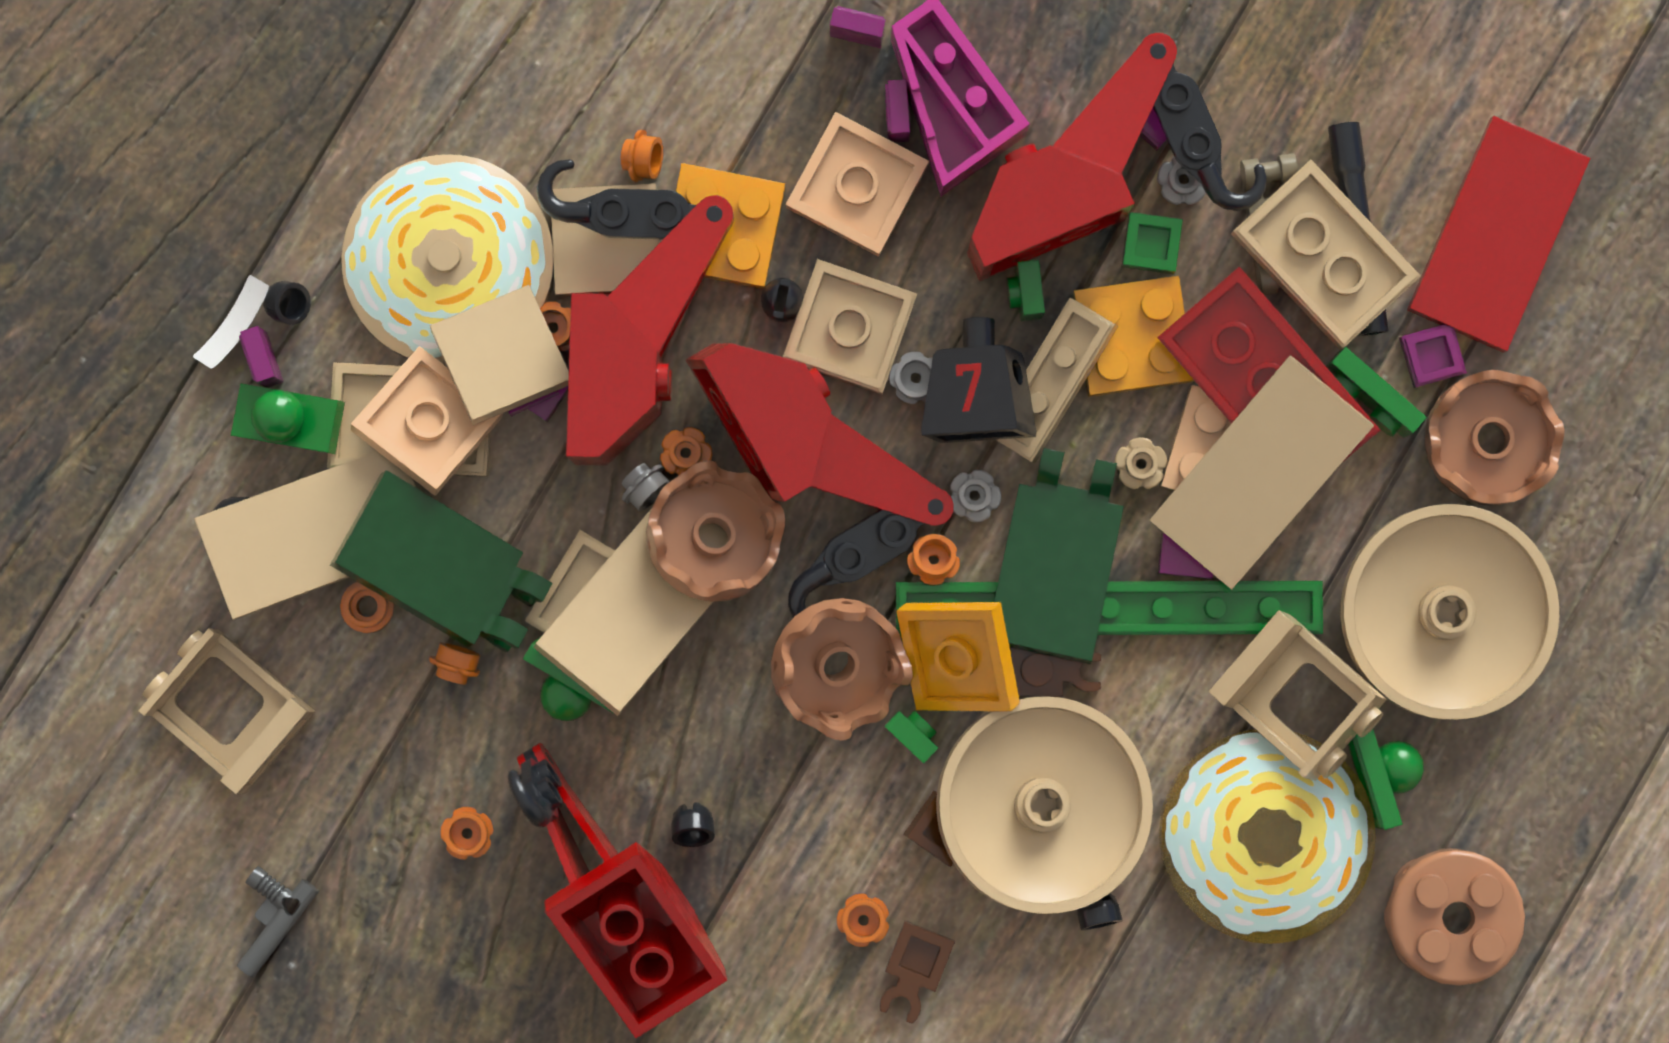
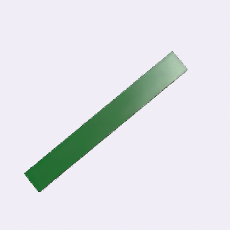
M1109 581L1098 635H1258L1279 610L1292 615L1312 634H1323V581H1239L1232 590L1222 581ZM896 582V611L905 603L994 602L998 582H943L940 585H927L923 582ZM896 612V629L898 630V632L900 633V636H901L900 627H899V622H898V617H897V612Z

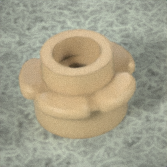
M1139 437L1130 440L1129 445L1121 447L1115 456L1116 469L1120 472V481L1131 489H1138L1139 487L1151 489L1157 486L1164 477L1163 469L1167 467L1166 453L1160 446L1155 447L1148 438ZM1138 459L1145 460L1146 467L1144 469H1139L1136 466Z

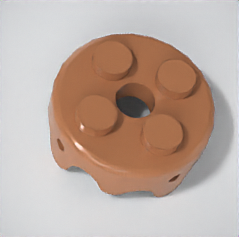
M1487 370L1458 381L1437 399L1429 413L1425 428V449L1431 468L1449 491L1464 500L1477 504L1502 505L1530 495L1545 486L1554 477L1559 467L1558 461L1564 440V425L1550 404L1549 392L1546 387L1531 377L1500 370ZM1485 424L1498 426L1505 435V445L1498 454L1487 453L1479 445L1478 433Z
M702 461L691 466L684 473L666 484L660 491L648 518L646 528L647 549L657 571L677 591L691 598L708 602L728 601L741 597L756 588L773 568L777 561L785 529V513L782 506L770 498L761 482L753 474L723 470L714 461ZM705 524L719 525L726 532L727 544L721 548L706 546L699 537V528Z
M838 598L824 600L807 607L794 616L786 625L774 647L771 659V678L777 696L798 722L805 723L834 740H847L852 736V731L856 728L881 721L888 715L890 699L896 688L900 685L908 686L911 683L912 666L903 647L900 633L880 612L861 601ZM836 652H846L848 654L847 665L841 672L834 675L825 674V662L832 654Z
M1447 848L1413 859L1399 869L1394 877L1393 890L1384 911V921L1395 953L1403 964L1421 976L1435 982L1461 986L1475 984L1490 978L1508 964L1516 953L1522 939L1525 913L1522 897L1515 882L1501 866L1490 858L1475 852ZM1454 902L1464 903L1471 915L1467 928L1458 933L1448 931L1442 919L1446 907Z

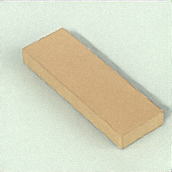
M1069 298L1026 369L1036 426V437L997 439V441L1030 462L1036 463L1043 448L1047 445L1118 326L1078 301Z

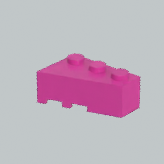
M927 0L892 25L891 43L902 77L907 81V93L940 196L942 197L1024 138L1030 123L939 0Z

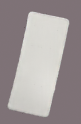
M249 275L235 305L224 322L193 357L210 369L217 366L240 340L238 335H241L240 332L248 329L266 297L269 286Z

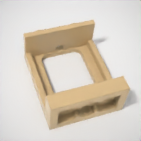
M1280 610L1208 691L1223 706L1233 708L1300 769L1298 773L1303 778L1315 781L1320 775L1325 779L1330 777L1342 765L1347 757L1343 749L1356 734L1362 738L1378 724L1383 716L1379 708L1387 700L1292 615ZM1305 664L1315 665L1357 703L1353 711L1317 752L1275 716L1271 710V703Z
M208 628L203 634L197 630L179 649L177 655L182 660L168 675L165 671H162L146 687L142 696L147 701L138 711L143 716L154 717L223 777L220 781L235 794H244L250 790L316 711L222 631ZM212 657H217L257 690L264 700L260 711L238 737L228 745H224L182 711L176 702L179 692L201 666Z

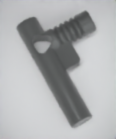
M259 866L254 869L245 883L254 890L257 889V892L261 893L262 896H266V900L255 913L256 919L266 925V927L237 964L241 971L252 978L256 976L319 893V890L314 885L304 879L299 882L292 892L290 889L285 888L284 885H281L280 882H276L275 878L272 879V876L268 875ZM286 898L298 899L300 901V906L294 914L288 911L285 904Z

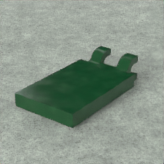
M1043 448L1035 487L1019 484L994 602H1001L1009 647L1091 664L1124 506L1108 503L1117 463L1096 459L1089 490L1058 484L1065 452Z
M387 470L378 477L330 563V566L465 646L474 645L478 637L481 636L505 653L511 647L514 649L519 648L528 631L521 624L509 618L499 616L510 594L531 607L535 601L539 603L544 601L553 584L536 573L517 567L523 555L522 551Z

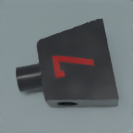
M987 317L963 319V348L939 349L933 354L921 426L922 436L941 443L1036 437V426L1024 357L1021 352L1011 347L995 345V319Z

